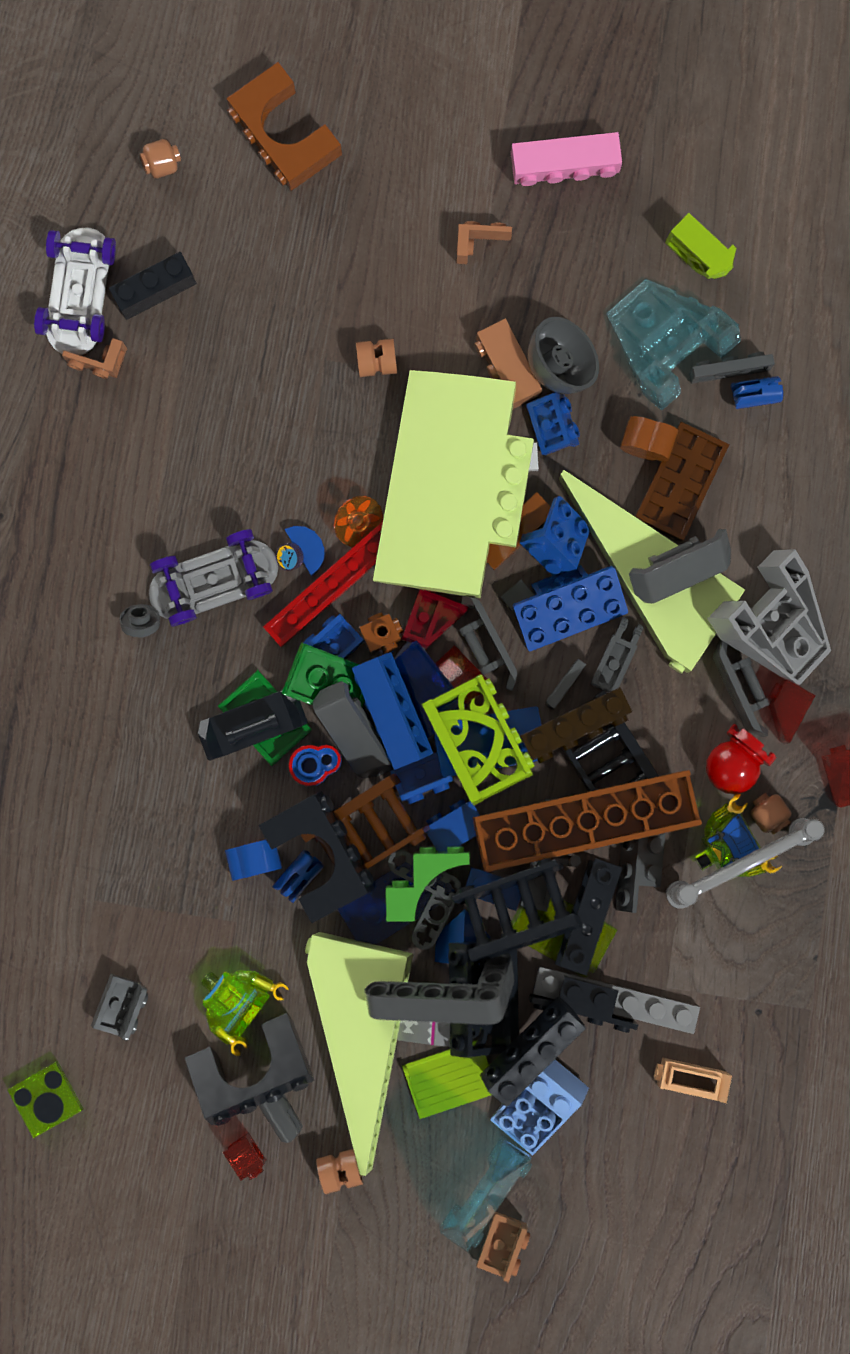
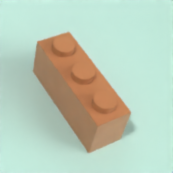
M506 318L477 332V342L474 345L481 358L485 356L489 364L486 366L489 376L492 379L516 382L513 409L541 396L542 388L534 377Z

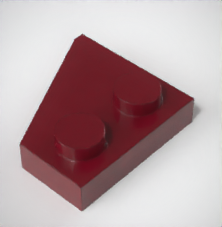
M419 589L401 639L427 649L467 612L468 606L427 590Z

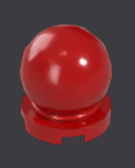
M733 724L726 732L730 737V741L720 743L715 747L706 762V773L709 781L716 789L726 794H739L748 791L756 784L760 776V765L770 766L777 758L772 752L767 755L762 749L764 744L743 728L738 732L739 729L736 724Z

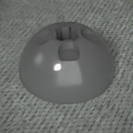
M549 317L543 320L533 331L528 344L527 357L529 367L539 383L551 391L562 394L577 393L595 383L599 374L597 352L589 337L580 327L565 318Z

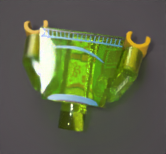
M237 970L233 974L224 972L220 978L213 972L208 973L203 978L201 985L209 991L203 999V1005L207 1009L205 1015L210 1031L223 1043L231 1045L233 1055L240 1056L241 1052L235 1048V1045L240 1043L245 1048H248L247 1040L240 1036L271 996L267 992L271 991L277 1000H284L283 997L276 995V989L284 987L289 990L288 987L281 982L274 984L272 979L256 971Z

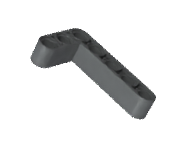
M506 953L486 960L478 985L388 981L370 983L365 988L369 1016L377 1020L466 1024L498 1023L504 1016L514 985L512 959L510 954Z

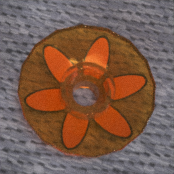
M355 496L347 500L339 508L334 519V530L337 538L343 544L354 547L383 521L384 516L381 506L376 500L367 496Z

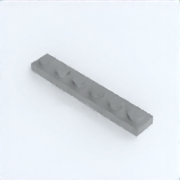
M539 966L533 990L535 995L556 999L559 997L564 976L617 989L619 992L613 1012L615 1015L691 1034L695 1032L700 1011L699 1006Z

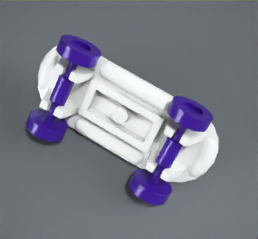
M91 228L72 230L62 239L59 231L49 230L46 240L47 257L56 258L49 307L37 308L34 320L35 333L38 335L47 334L50 344L59 353L62 354L63 351H67L81 356L89 352L96 342H101L104 336L105 320L102 310L109 265H113L115 260L116 241L115 238L105 237L99 231Z

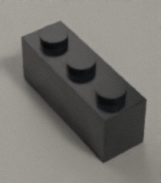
M180 251L109 287L125 319L128 320L197 283Z

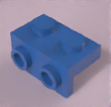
M339 614L337 617L333 615L328 618L322 625L324 629L316 636L315 634L310 635L303 643L346 659L365 641L345 618Z

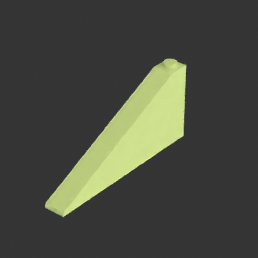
M563 470L559 477L562 486L580 516L588 524L590 533L609 565L614 566L619 582L663 656L670 661L668 665L681 674L683 671L689 673L716 635L714 628L707 618L724 601H738L745 589L719 573L653 604L644 603L634 593L629 577L630 571L633 568L646 569L650 567L649 557L660 555L678 545Z
M318 932L313 934L312 938H309L305 949V953L308 954L307 965L359 1173L366 1176L373 1169L401 1021L371 1018L368 1013L365 988L370 983L377 981L408 982L413 953Z

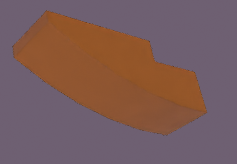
M538 492L523 504L516 547L496 544L489 545L487 564L493 570L497 569L522 546L520 540L523 534L539 530L545 524L551 506Z

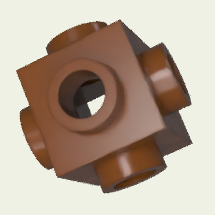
M382 612L367 619L369 623L359 627L371 654L380 650L385 654L398 647L397 643L401 641L399 634L403 633L398 619L392 620L389 614L384 616ZM380 630L387 631L385 636L378 635Z

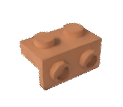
M495 1211L476 1267L501 1276L503 1281L509 1283L511 1275L516 1276L521 1260L517 1258L520 1250H525L529 1242L530 1233L527 1232V1224Z

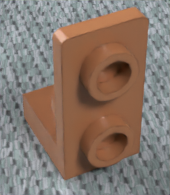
M475 221L459 224L457 264H467L468 255L473 256L474 239L511 240L512 227L504 223H492L491 226L480 225V223Z
M112 338L110 345H106L102 359L104 363L67 351H63L62 357L68 362L67 365L73 369L83 371V368L93 370V374L98 377L108 379L109 376L117 378L127 347L123 341Z

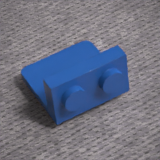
M561 496L553 499L543 529L523 534L520 544L551 575H556L577 569L590 529L585 520Z
M437 752L390 771L391 775L396 773L401 780V783L396 785L401 801L407 800L409 804L424 799L422 793L432 789L434 794L449 789L448 783L453 781L451 775L445 778L441 777Z

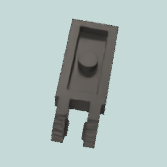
M624 617L615 635H612L590 685L602 691L605 690L607 693L619 688L638 647L636 644L644 626L638 624L632 633L630 642L621 639L623 631L626 630L628 625V619Z

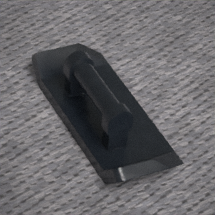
M282 691L200 721L198 735L206 757L211 761L298 729L307 724V718L299 700L283 695Z

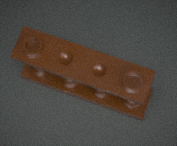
M396 773L383 779L334 811L336 818L340 819L347 829L346 836L348 840L357 847L361 856L360 859L364 864V869L370 868L409 842L412 847L426 839L424 833L431 829L428 824L419 830L416 828L395 794L397 792L395 786L401 783ZM379 796L383 800L386 799L408 834L407 838L397 844L394 843L373 809L375 805L372 801ZM357 810L360 814L363 813L386 849L385 852L375 858L371 856L350 822L352 820L350 815ZM312 834L301 835L305 843L312 839L316 843L319 841L335 867L333 851L325 840Z

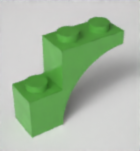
M449 846L447 851L436 852V847H419V852H414L413 854L414 885H409L408 880H394L392 885H387L386 922L415 921L418 899L428 883L447 869L461 865H470V851H464L463 846Z

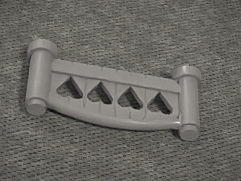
M796 819L789 824L786 835L691 884L685 881L671 883L666 890V899L675 908H686L697 901L698 895L796 845L805 846L820 839L824 834V826L816 819Z

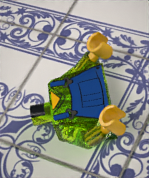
M740 794L734 795L729 803L714 811L704 828L705 836L701 840L706 850L694 856L696 863L702 871L714 864L720 869L761 848L741 815L748 806V803L744 806H738L735 803L741 796ZM778 855L736 877H752L766 872L775 873L782 866L773 867L770 861L777 858Z

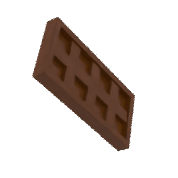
M680 422L669 461H661L635 517L648 526L683 542L730 444Z

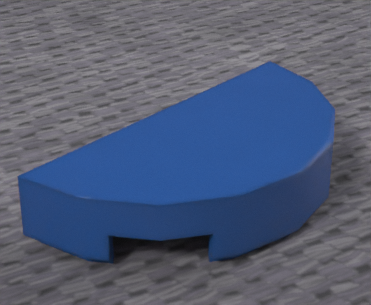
M293 526L285 529L312 577L320 570L324 561L325 549L321 538L315 531L304 526Z

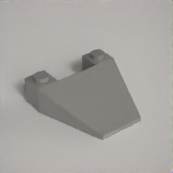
M795 549L774 550L757 567L770 587L765 595L751 609L746 601H724L707 619L722 641L795 686H799L831 652V648L808 569Z

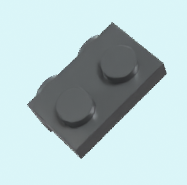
M110 974L93 1018L92 1028L118 1035L122 1040L128 1041L130 1035L134 1034L137 1029L139 1011L147 1003V988L140 982Z

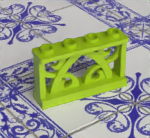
M482 674L422 704L473 806L532 776L533 774L530 769L535 767L528 752L522 754L518 746L522 740L515 727L509 729L505 719L509 718V715L503 703L496 704L492 695L497 692L490 678L484 680ZM477 691L483 695L484 704L482 706H476L474 698L470 703L471 711L465 710L464 700L468 693ZM458 698L459 710L438 712V707ZM490 707H492L499 721L485 715ZM457 720H462V733L459 735L452 734L451 728L455 725L459 727ZM468 721L480 723L495 731L493 746L488 758L474 750L458 751L457 747L464 742L468 735ZM505 734L513 749H502ZM507 756H512L517 761V769L511 775H503L494 768L497 762L502 767H510L505 764ZM471 757H476L480 759L484 763V765L481 768V766L477 762V766L475 768H470L468 766V760ZM490 773L501 780L480 792L477 789Z

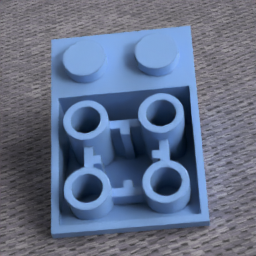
M554 1060L508 1107L502 1104L490 1121L533 1156L582 1105L589 1087L557 1060Z

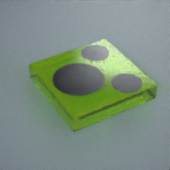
M58 1061L7 1089L33 1138L84 1110Z

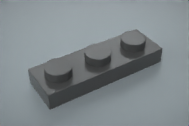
M756 352L744 359H738V356H731L722 359V362L712 364L710 360L701 361L695 364L696 366L692 368L689 375L691 384L767 372L775 365L773 354L765 355L764 352Z

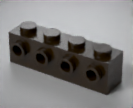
M621 687L520 735L521 743L531 760L537 759L540 764L554 757L552 751L560 747L567 751L579 745L577 739L587 735L588 739H591L603 733L602 727L609 723L616 727L628 721L626 715L633 711Z

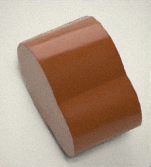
M633 416L629 418L620 448L624 452L638 458L669 461L678 429L666 423Z

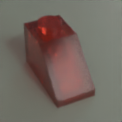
M787 679L781 681L780 684L776 683L769 694V697L772 698L769 708L779 741L783 744L791 742L816 696Z

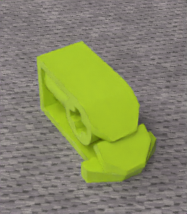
M690 213L671 230L665 241V244L694 271L705 276L707 279L724 277L733 269L736 247L732 245L727 249Z

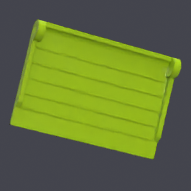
M478 1040L473 1041V1046L478 1042ZM449 1049L402 1065L419 1118L422 1119L492 1095L488 1092L480 1077V1074L489 1066L486 1055L472 1058L451 1056Z

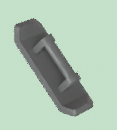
M718 529L715 536L705 542L700 543L699 539L695 536L690 538L688 542L660 555H653L648 558L651 566L646 569L633 568L629 573L635 595L644 603L653 604L727 570L731 562V547L726 529Z
M463 596L461 604L475 609L480 619L466 625L459 631L465 637L481 667L482 675H486L505 665L510 674L506 689L513 691L517 679V670L481 602L478 599ZM483 625L501 657L490 663L474 633V630Z
M719 640L713 654V661L746 731L752 734L766 737L768 736V729L758 724L753 712L771 703L761 688L751 666L752 662L748 657L731 665L726 654L727 643ZM740 668L756 701L751 706L734 672Z
M340 681L320 690L313 700L314 711L355 774L361 778H370L394 770L382 746V739L361 707V702L357 697L351 699L349 696L348 684Z

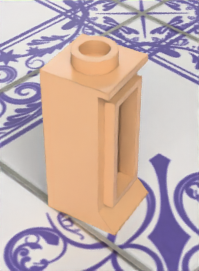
M663 1057L661 1064L657 1063L654 1080H657V1085L660 1089L727 1103L732 1076L727 1071ZM674 1070L716 1079L715 1089L710 1091L672 1082Z

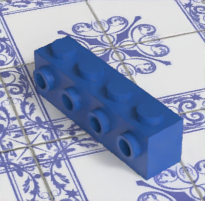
M392 653L378 656L353 667L352 670L355 675L356 684L361 689L366 708L372 715L376 725V732L382 739L387 758L392 763L394 770L433 754Z

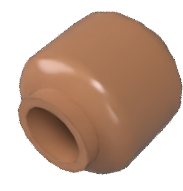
M166 139L144 145L143 153L139 154L146 175L151 174L155 179L175 173L178 168L177 162L181 161L177 146H171Z
M765 793L753 801L755 807L751 810L750 815L763 833L771 832L774 835L791 823L789 821L792 815L791 810L779 795L774 794L769 797Z

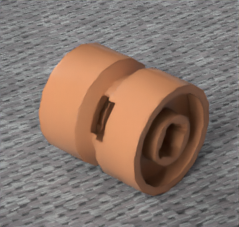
M393 338L378 340L377 344H373L371 341L356 342L360 377L375 376L377 371L382 375L397 374Z
M354 1149L339 1152L336 1158L331 1154L316 1159L319 1179L325 1195L340 1191L343 1185L347 1188L363 1185V1178L359 1173Z

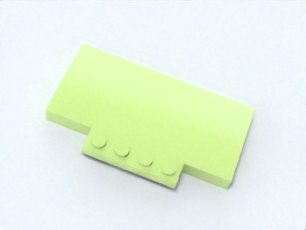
M410 370L374 570V582L481 598L489 545L496 544L516 547L534 445V439L508 435L516 382L468 375Z

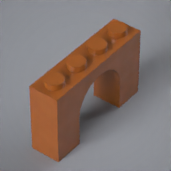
M277 62L226 98L229 106L227 113L235 124L240 122L244 130L242 132L251 145L255 143L260 149L258 154L266 165L271 164L276 170L273 173L282 186L286 184L292 191L340 157L342 149L341 144L326 124L295 144L278 143L265 133L264 123L268 114L296 93L294 82L280 63Z

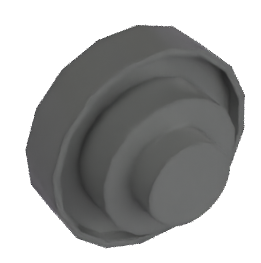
M145 604L126 608L119 618L121 630L126 635L143 638L155 633L160 626L158 610Z

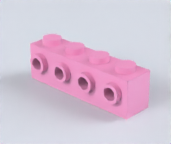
M618 132L514 143L511 148L514 184H521L522 186H532L540 181L559 183L563 179L568 178L580 181L596 175L608 178L616 175V173H620L622 166Z

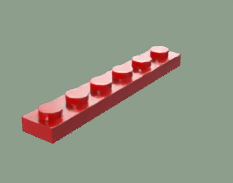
M383 521L263 626L281 648L376 565Z

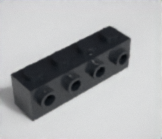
M557 997L480 1074L488 1092L508 1107L586 1029L577 1013Z

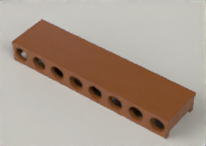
M690 770L472 817L484 871L490 872L540 861L545 858L558 857L702 825L691 783Z

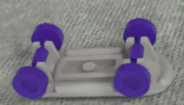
M251 529L242 530L226 537L227 547L178 563L176 556L161 558L150 564L152 573H158L150 584V603L152 607L158 610L160 616L169 620L170 625L173 627L195 620L197 618L196 614L244 597L247 600H252L273 592L271 585L277 577L279 568L277 558L273 550L266 544L253 540L254 535Z

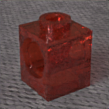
M249 1132L224 1149L223 1154L240 1181L246 1177L252 1180L264 1171L262 1166H264L266 1158Z

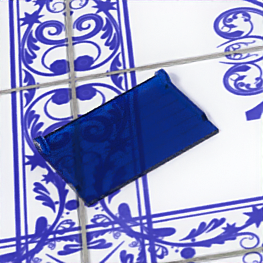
M415 641L395 659V662L428 739L434 734L435 730L422 704L430 699L433 700L454 689V687L418 641ZM458 698L438 707V712L459 710Z

